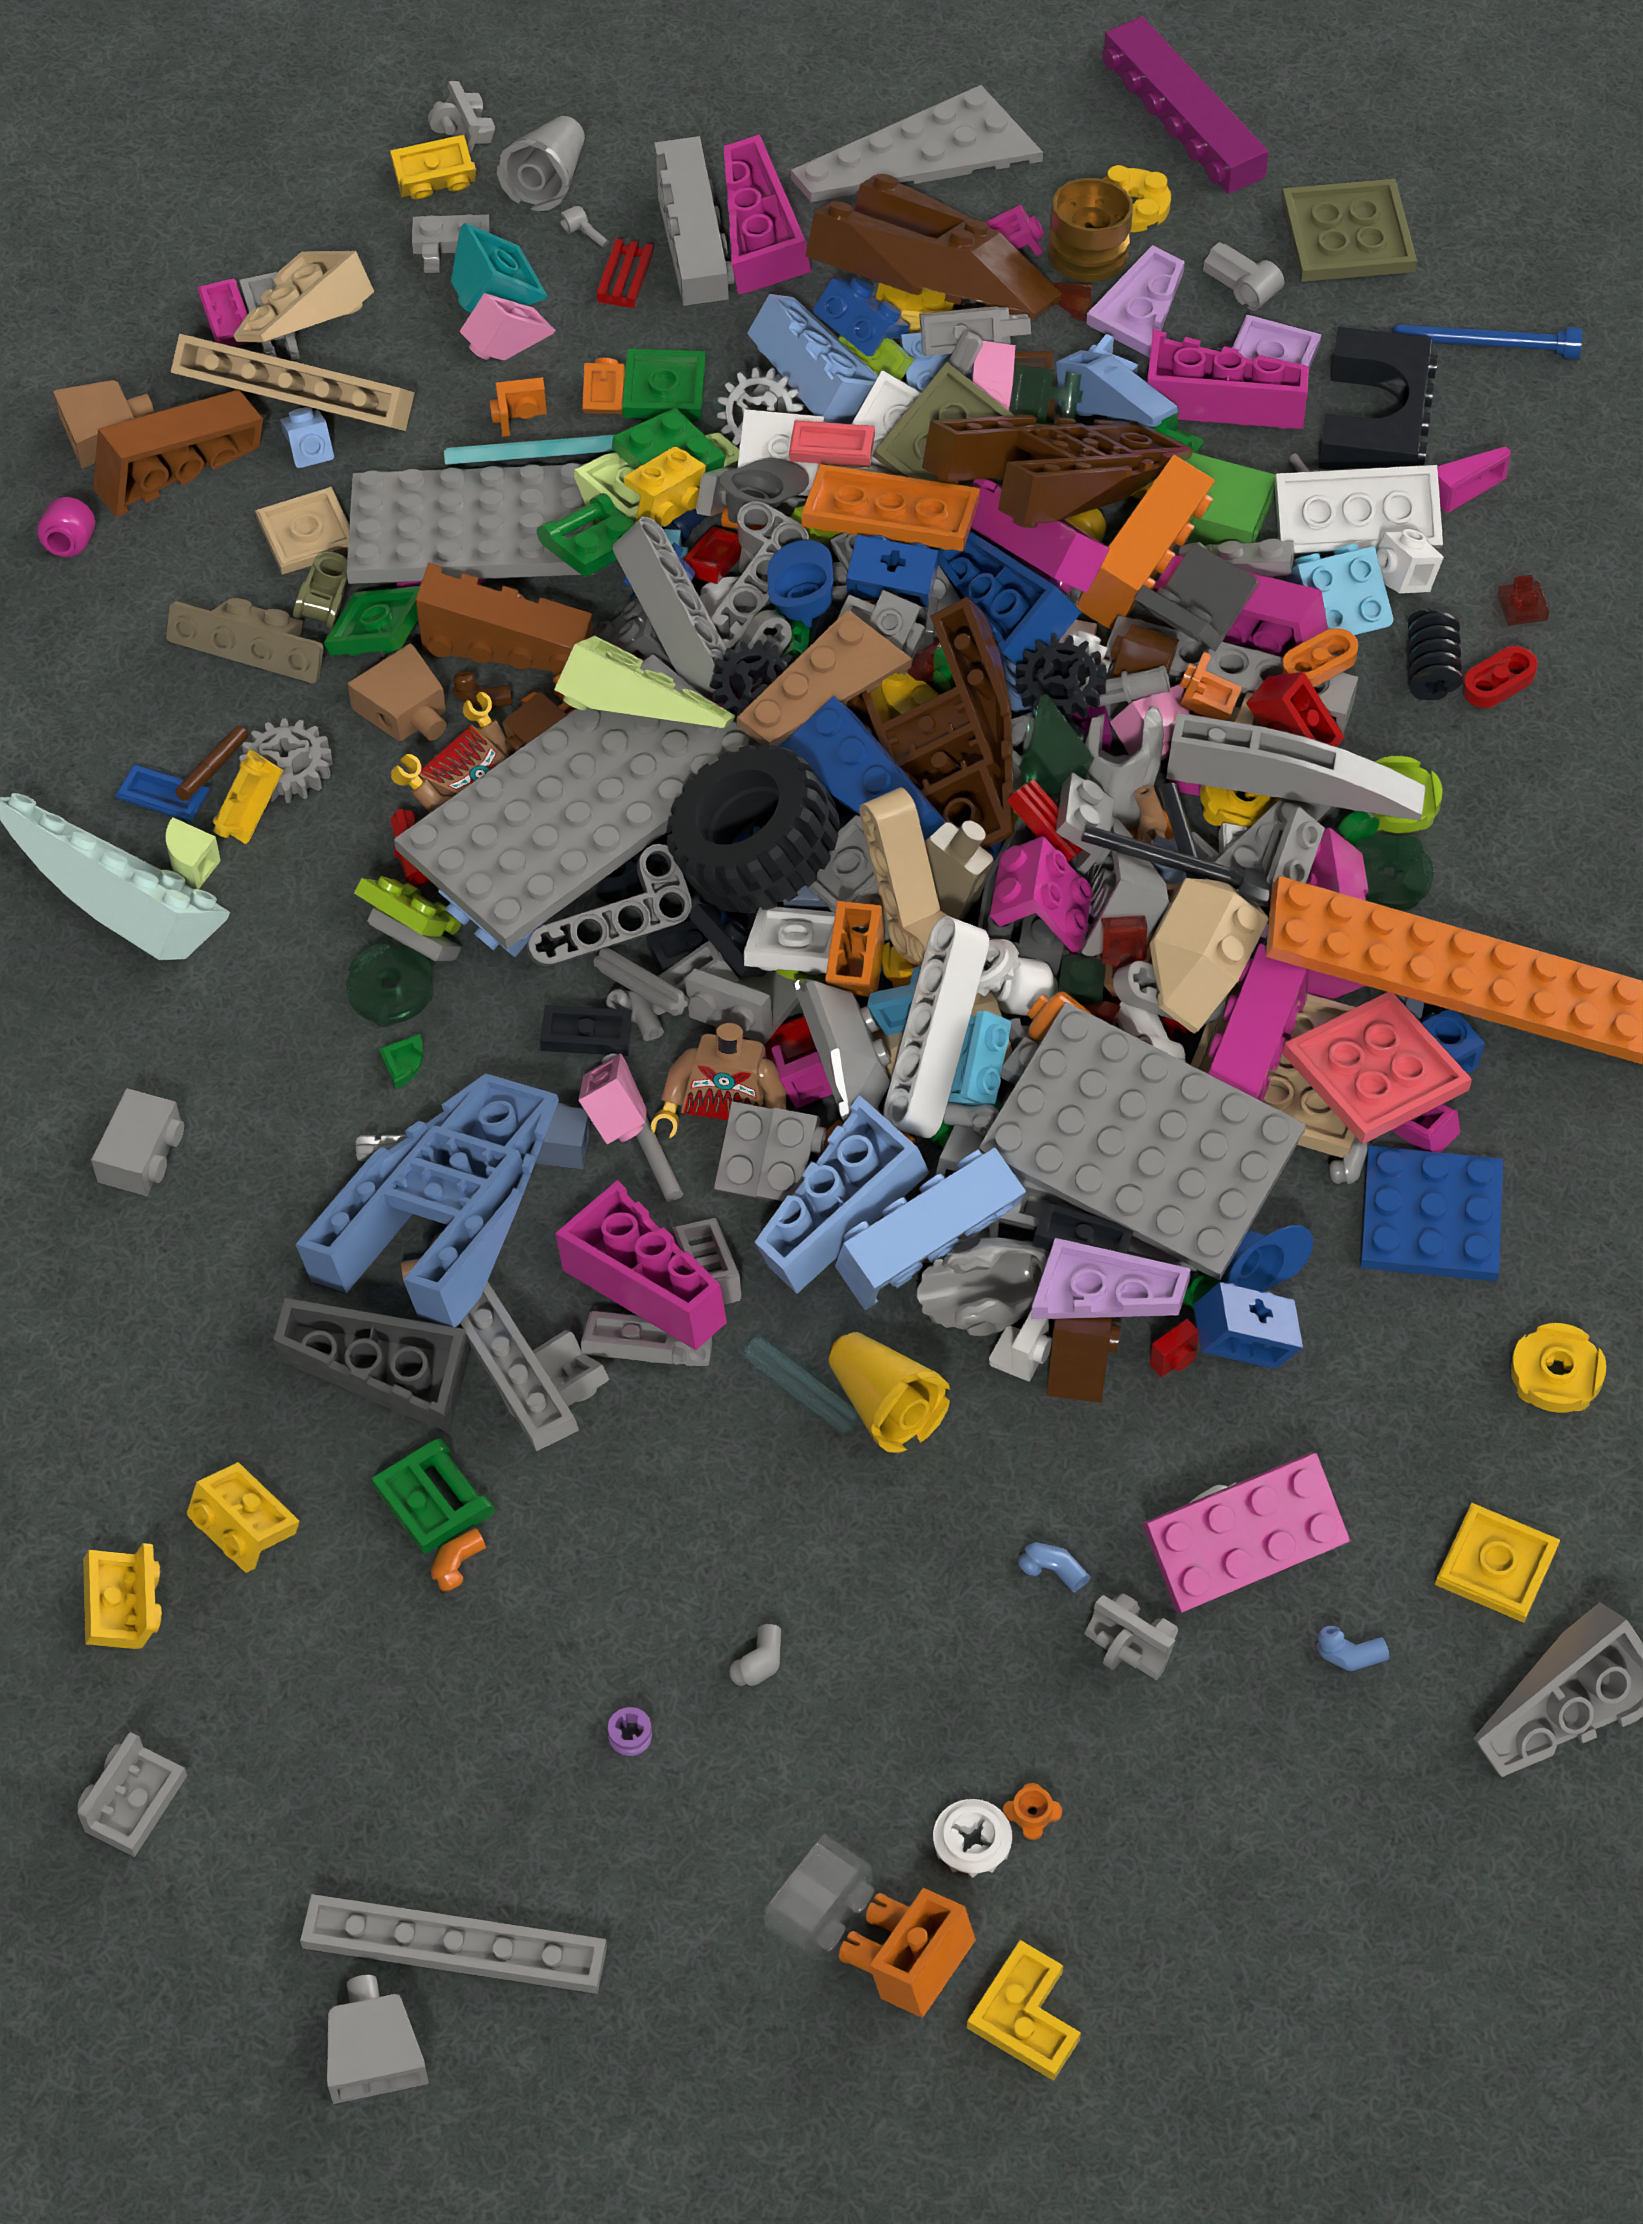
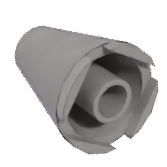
M559 116L505 147L500 155L497 176L501 187L513 201L518 204L521 200L535 204L531 208V210L535 211L551 210L562 202L568 193L585 140V134L581 125L571 117Z

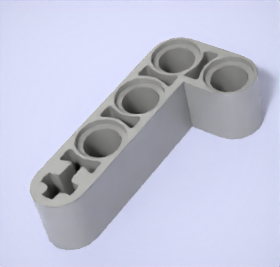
M759 501L745 504L740 508L737 515L738 541L741 547L755 555V557L711 616V620L726 649H735L752 619L758 613L765 610L774 611L777 607L770 602L768 582L759 579L767 575L769 561L774 554L784 545L796 541L809 540L806 528L801 527L800 523ZM753 524L764 526L761 530L753 531L748 529ZM743 606H749L755 609L750 613H741L737 611L738 608Z
M662 844L651 845L638 858L636 866L644 891L643 894L541 926L533 932L527 944L531 960L537 965L544 967L554 966L682 923L691 911V897L683 873L674 862L668 846ZM652 854L664 856L669 864L668 873L659 877L650 874L646 868L647 857ZM673 895L681 901L682 912L678 917L669 918L662 914L659 903L663 896ZM625 908H632L639 912L642 921L640 928L635 931L624 930L618 922L619 912ZM590 921L599 927L601 935L597 943L588 945L579 940L577 927L580 923ZM568 927L569 941L576 951L568 952V943L554 949V957L548 958L546 952H537L536 946L541 943L542 935H547L550 941L563 938L565 934L561 928Z

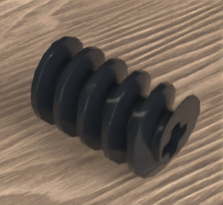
M1430 609L1419 610L1412 613L1407 620L1410 655V692L1419 700H1439L1444 698L1449 692L1459 688L1462 684V673L1460 672L1462 670L1460 660L1461 647L1459 646L1461 643L1459 633L1460 621L1448 613H1440Z

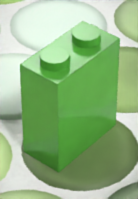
M1192 452L1191 457L1186 462L1215 479V482L1208 493L1210 497L1214 498L1213 502L1201 520L1197 517L1193 518L1191 524L1195 527L1187 541L1193 543L1200 542L1204 546L1208 544L1217 545L1226 541L1256 543L1273 501L1275 475Z

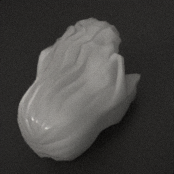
M1150 706L1149 710L1145 713L1142 745L1133 754L1113 756L1102 750L1105 714L1092 718L1086 738L1085 761L1092 782L1096 783L1104 793L1114 798L1112 817L1119 819L1128 831L1137 830L1141 813L1134 792L1142 786L1151 785L1154 787L1160 767L1164 739L1163 719L1159 708Z
M980 1238L963 1241L954 1247L952 1253H949L944 1260L936 1259L933 1262V1266L928 1267L922 1272V1281L916 1288V1297L919 1303L923 1305L922 1313L929 1316L933 1323L941 1324L945 1328L956 1327L967 1330L969 1335L987 1336L998 1333L1030 1314L1050 1251L1033 1247V1242L1018 1241L1007 1238Z

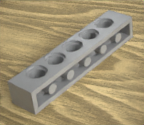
M1119 615L1106 645L1107 651L1104 659L1111 661L1110 669L1112 664L1116 663L1115 660L1110 659L1116 637L1118 635L1124 637L1132 624L1179 639L1169 674L1170 688L1180 684L1189 663L1197 666L1203 652L1211 655L1205 671L1242 687L1235 704L1239 708H1241L1247 692L1254 694L1267 677L1282 675L1283 657L1267 654L1260 650L1228 644L1223 641L1214 652L1177 629H1170ZM1344 672L1314 687L1342 734L1346 728L1355 701L1358 683L1357 676Z

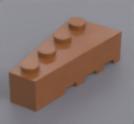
M235 390L99 428L93 489L117 518L128 512L126 506L140 499L148 503L160 497L158 490L176 481L182 486L194 480L201 473L202 469L209 465L214 470L259 448L263 418L241 391Z
M429 562L416 598L423 652H430L438 657L456 656L469 658L477 663L495 662L508 664L521 670L534 668L551 671L559 675L562 673L574 645L590 638L593 634L592 613L541 597L535 603L526 600L518 593V590L503 586L501 591L477 585V577L462 573L460 579L441 573L442 566Z

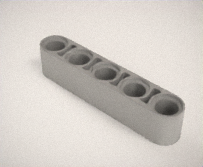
M641 517L613 544L614 554L677 674L701 695L711 701L716 689L710 688L709 683L712 675L715 674L713 669L717 660H723L726 647L665 532L651 518Z

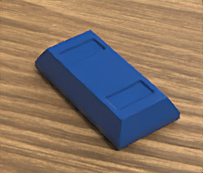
M134 764L115 797L124 802L191 823L210 792V788L202 786L188 801H183L178 798L175 792L176 788L184 781L183 779Z

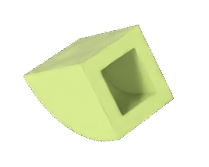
M172 817L166 829V844L173 872L180 874L186 879L184 884L192 889H199L221 861L216 837Z

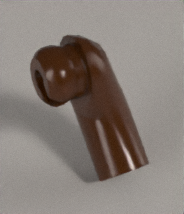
M470 671L459 672L453 678L455 685L453 693L456 698L464 703L469 700L476 710H482V706L476 698L479 692H484L490 697L492 708L512 705L509 685L484 689L475 683L474 674Z

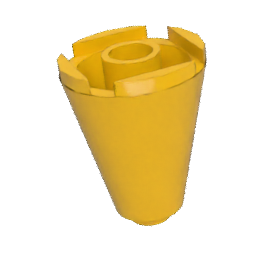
M859 1332L843 1335L833 1343L829 1355V1366L873 1440L885 1451L895 1453L906 1451L907 1449L902 1444L917 1435L921 1443L940 1425L949 1408L950 1400L945 1397L946 1389L950 1390V1386L939 1373Z

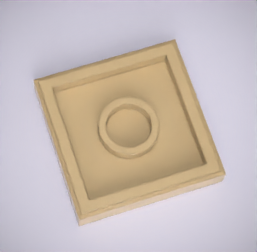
M332 487L255 510L256 518L282 575L312 566L315 557L322 552H335L342 556L348 554L349 524Z

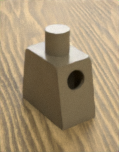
M965 821L959 829L952 823L945 822L924 842L940 911L960 921H963L974 910L994 863L992 855L980 847L986 836L985 831L979 824L973 821Z

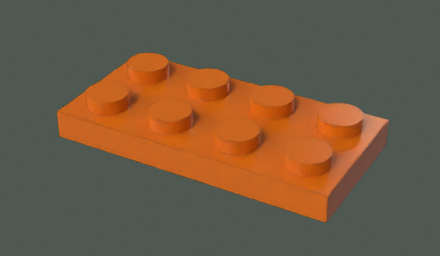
M820 464L802 511L801 527L867 537L870 535H880L891 541H898L903 544L921 543L942 550L963 552L980 502V488Z

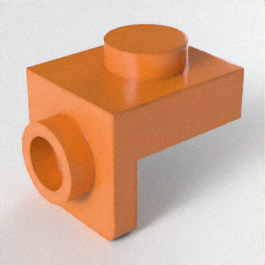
M1203 652L1198 665L1189 663L1179 686L1185 688L1186 691L1180 705L1208 718L1228 721L1242 687L1205 671L1211 655Z

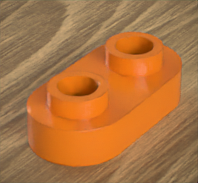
M1340 628L1328 629L1289 650L1283 658L1282 675L1304 671L1312 686L1316 687L1354 665L1357 658L1358 641L1347 630Z

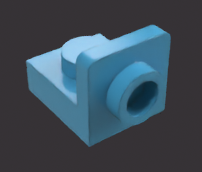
M921 966L913 968L909 985L870 993L867 1006L885 1036L904 1032Z

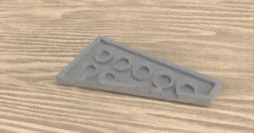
M979 85L792 169L791 180L810 202L854 195L859 190L861 183L876 174L891 175L898 180L897 183L913 181L914 184L967 175L971 174L975 169L994 166L995 169L1008 168L1010 163L1028 160L1029 164L1042 162L1043 151L986 89Z

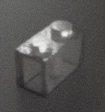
M823 1834L764 1909L765 1927L814 1961L823 1948L829 1952L838 1943L845 1930V1926L842 1923L851 1911L854 1910L860 1913L870 1901L874 1893V1887L871 1886L872 1866L826 1834Z

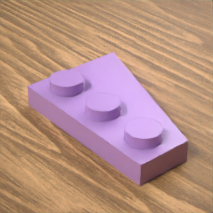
M1152 245L1087 313L1086 324L1104 334L1113 336L1115 340L1150 358L1153 329L1161 331L1184 272L1185 261Z
M1055 1238L1032 1305L1031 1319L1179 1315L1189 1283L1190 1268Z

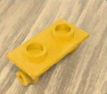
M249 750L245 760L241 761V768L218 815L213 819L215 824L213 832L224 838L232 835L244 844L250 841L284 771L253 750Z

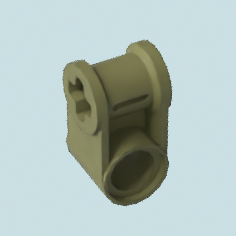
M322 552L315 557L306 582H303L299 591L293 617L299 619L301 616H305L326 623V628H333L339 614L348 580L347 559L344 556L335 552Z

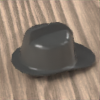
M763 459L723 472L719 477V483L726 492L725 501L728 508L729 521L738 523L737 515L740 508L752 501L765 503L778 510L784 500L795 497L805 491L809 484L808 474L799 465L783 459Z

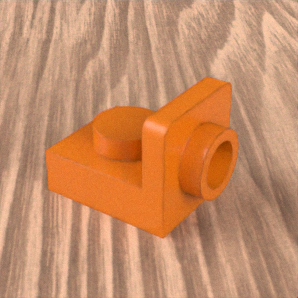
M611 358L595 359L594 363H584L582 409L585 414H622L625 380L624 364H618L617 360Z
M543 377L496 383L497 399L490 400L492 423L501 424L502 437L510 436L508 418L520 417L529 419L536 415L547 414Z

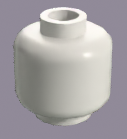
M1019 957L1021 965L1013 971L1014 978L1012 980H1005L1001 984V989L995 987L990 991L995 997L999 1009L1004 1013L1027 1016L1028 1011L1042 994L1050 999L1054 994L1058 993V982L1053 977L1050 966L1044 961Z

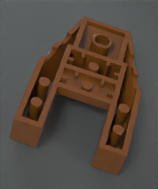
M876 174L861 183L854 211L853 207L847 203L833 201L814 212L805 255L808 258L914 295H920L923 289L946 294L945 302L960 305L963 300L971 299L985 304V307H1008L1009 315L1028 314L1030 321L1037 319L1061 300L1062 293L1000 232L988 227V224L972 219L908 186L897 183L898 180L891 175Z
M1031 415L930 421L922 468L936 475L937 481L960 485L961 480L1004 477L998 510L1012 517L1013 523L1018 526L1036 528L1038 523L1056 522L1124 500L1157 479L1173 455L1186 461L1191 457L1193 449L1137 422L1094 420L1093 426H1085L1083 424H1075L1076 421L1071 418L1056 417L1055 425L1036 424L1037 418Z
M966 597L930 615L957 687L893 719L881 686L869 693L864 691L848 700L846 706L855 713L947 823H952L959 829L965 821H973L984 829L986 836L980 847L986 849L1014 835V810L1007 803V799L1013 795L1011 704L999 649L986 615Z

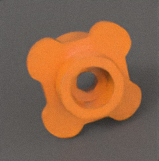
M1028 1783L1016 1794L1014 1801H1007L1004 1804L1003 1813L1008 1821H1014L1023 1829L1025 1838L1036 1840L1042 1836L1043 1829L1050 1822L1060 1820L1062 1807L1058 1802L1052 1801L1050 1794L1040 1785ZM1035 1808L1037 1813L1031 1815L1028 1813V1809Z

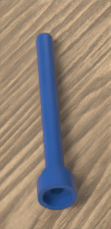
M1396 325L1392 329V333L1432 338V343L1556 350V354L1563 355V359L1575 360L1580 359L1582 328L1566 327V331H1558L1557 334Z

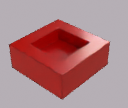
M1186 1319L1152 1344L1150 1366L1161 1378L1173 1369L1177 1372L1184 1370L1194 1361L1197 1355L1199 1337L1197 1328Z

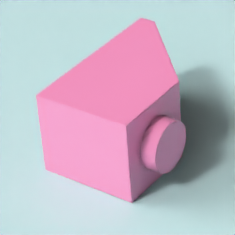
M484 293L459 332L471 343L469 348L477 356L485 360L493 357L505 361L552 335L555 329L533 307Z
M982 341L983 346L972 365L970 381L1009 411L1016 345Z
M1176 685L1170 688V692L1149 695L1133 701L1110 721L1128 754H1133L1142 745L1145 713L1149 710L1150 706L1159 708L1163 719L1164 739L1160 761L1170 756L1177 713L1189 715L1190 709L1180 705L1186 691L1185 688Z
M620 1053L583 1075L579 1102L606 1144L618 1138L620 1142H624L636 1136L643 1129L642 1124L645 1123L647 1109L622 1054Z

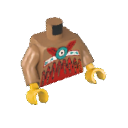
M479 692L476 695L477 701L482 706V712L476 711L469 700L463 705L464 716L471 721H478L480 725L478 729L473 725L468 727L422 769L417 757L406 754L400 761L407 768L409 774L404 772L398 765L391 771V778L394 783L402 786L409 784L412 787L410 790L412 795L429 813L512 755L505 745L507 738L497 720H491L488 715L492 708V701L484 692Z
M733 1023L720 1025L716 1030V1035H703L698 1048L687 1049L671 1065L661 1100L665 1101L663 1109L659 1110L652 1120V1132L655 1133L659 1119L667 1118L673 1124L669 1138L676 1134L679 1127V1117L676 1114L678 1105L682 1106L681 1113L722 1120H728L732 1101L769 1109L778 1108L786 1110L787 1092L779 1079L777 1067L773 1061L768 1060L766 1057L765 1046L758 1041L743 1039L742 1028Z

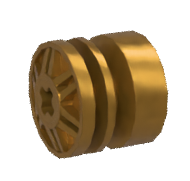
M1081 178L1069 181L1057 190L1052 201L1050 240L1048 244V260L1056 271L1067 278L1077 281L1099 282L1111 279L1123 270L1128 261L1129 233L1133 216V200L1127 191L1114 182L1100 178Z

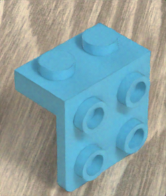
M1352 544L1333 550L1335 556L1320 559L1319 553L1295 560L1297 565L1292 568V573L1286 576L1287 582L1322 590L1328 629L1340 628L1351 632L1353 635L1387 628L1393 623V615L1375 546L1358 549L1357 544Z

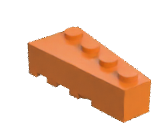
M1173 455L1108 548L1110 549L1088 592L1082 593L1079 605H1076V607L1111 631L1118 615L1128 618L1138 603L1134 598L1141 587L1144 585L1151 590L1156 584V581L1153 580L1156 574L1159 572L1163 575L1176 554L1172 552L1175 545L1177 544L1182 547L1195 527L1191 524L1193 518L1197 517L1201 520L1214 499L1208 493L1215 479L1178 456Z

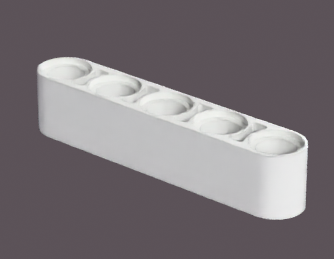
M949 916L940 918L930 933L883 1112L884 1118L898 1130L922 1138H931L937 1133L942 1124L989 947V937L984 929Z

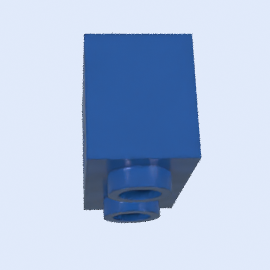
M857 535L846 578L847 597L852 595L861 600H870L877 603L884 590L919 606L929 607V599L932 597L938 572V550H933L921 543H910L908 545L892 542L880 535H870L868 537Z
M1219 1282L1193 1304L1200 1348L1203 1353L1268 1368H1278L1303 1348L1295 1300L1276 1296L1271 1292H1259L1239 1287L1234 1283Z

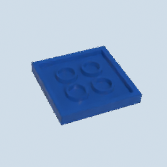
M1368 1146L1360 1268L1497 1282L1500 1261L1503 1159Z

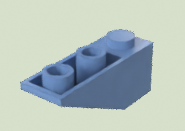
M1080 350L1056 362L1060 408L1076 410V414L1081 416L1104 415L1107 416L1109 421H1137L1148 427L1158 426L1162 424L1163 419L1178 412V408L1174 403L1112 355Z

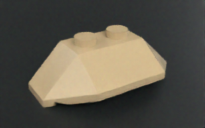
M1186 878L1181 882L1151 939L1150 949L1154 976L1160 991L1157 995L1159 1008L1195 1034L1238 982L1269 918L1260 906L1252 900L1240 896L1237 893L1238 890L1228 883Z

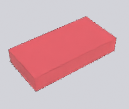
M794 420L789 449L790 462L870 467L875 427Z

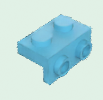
M980 1010L977 1011L976 1016H970L948 1102L971 1106L990 1104L995 1107L1012 1021L991 1012Z

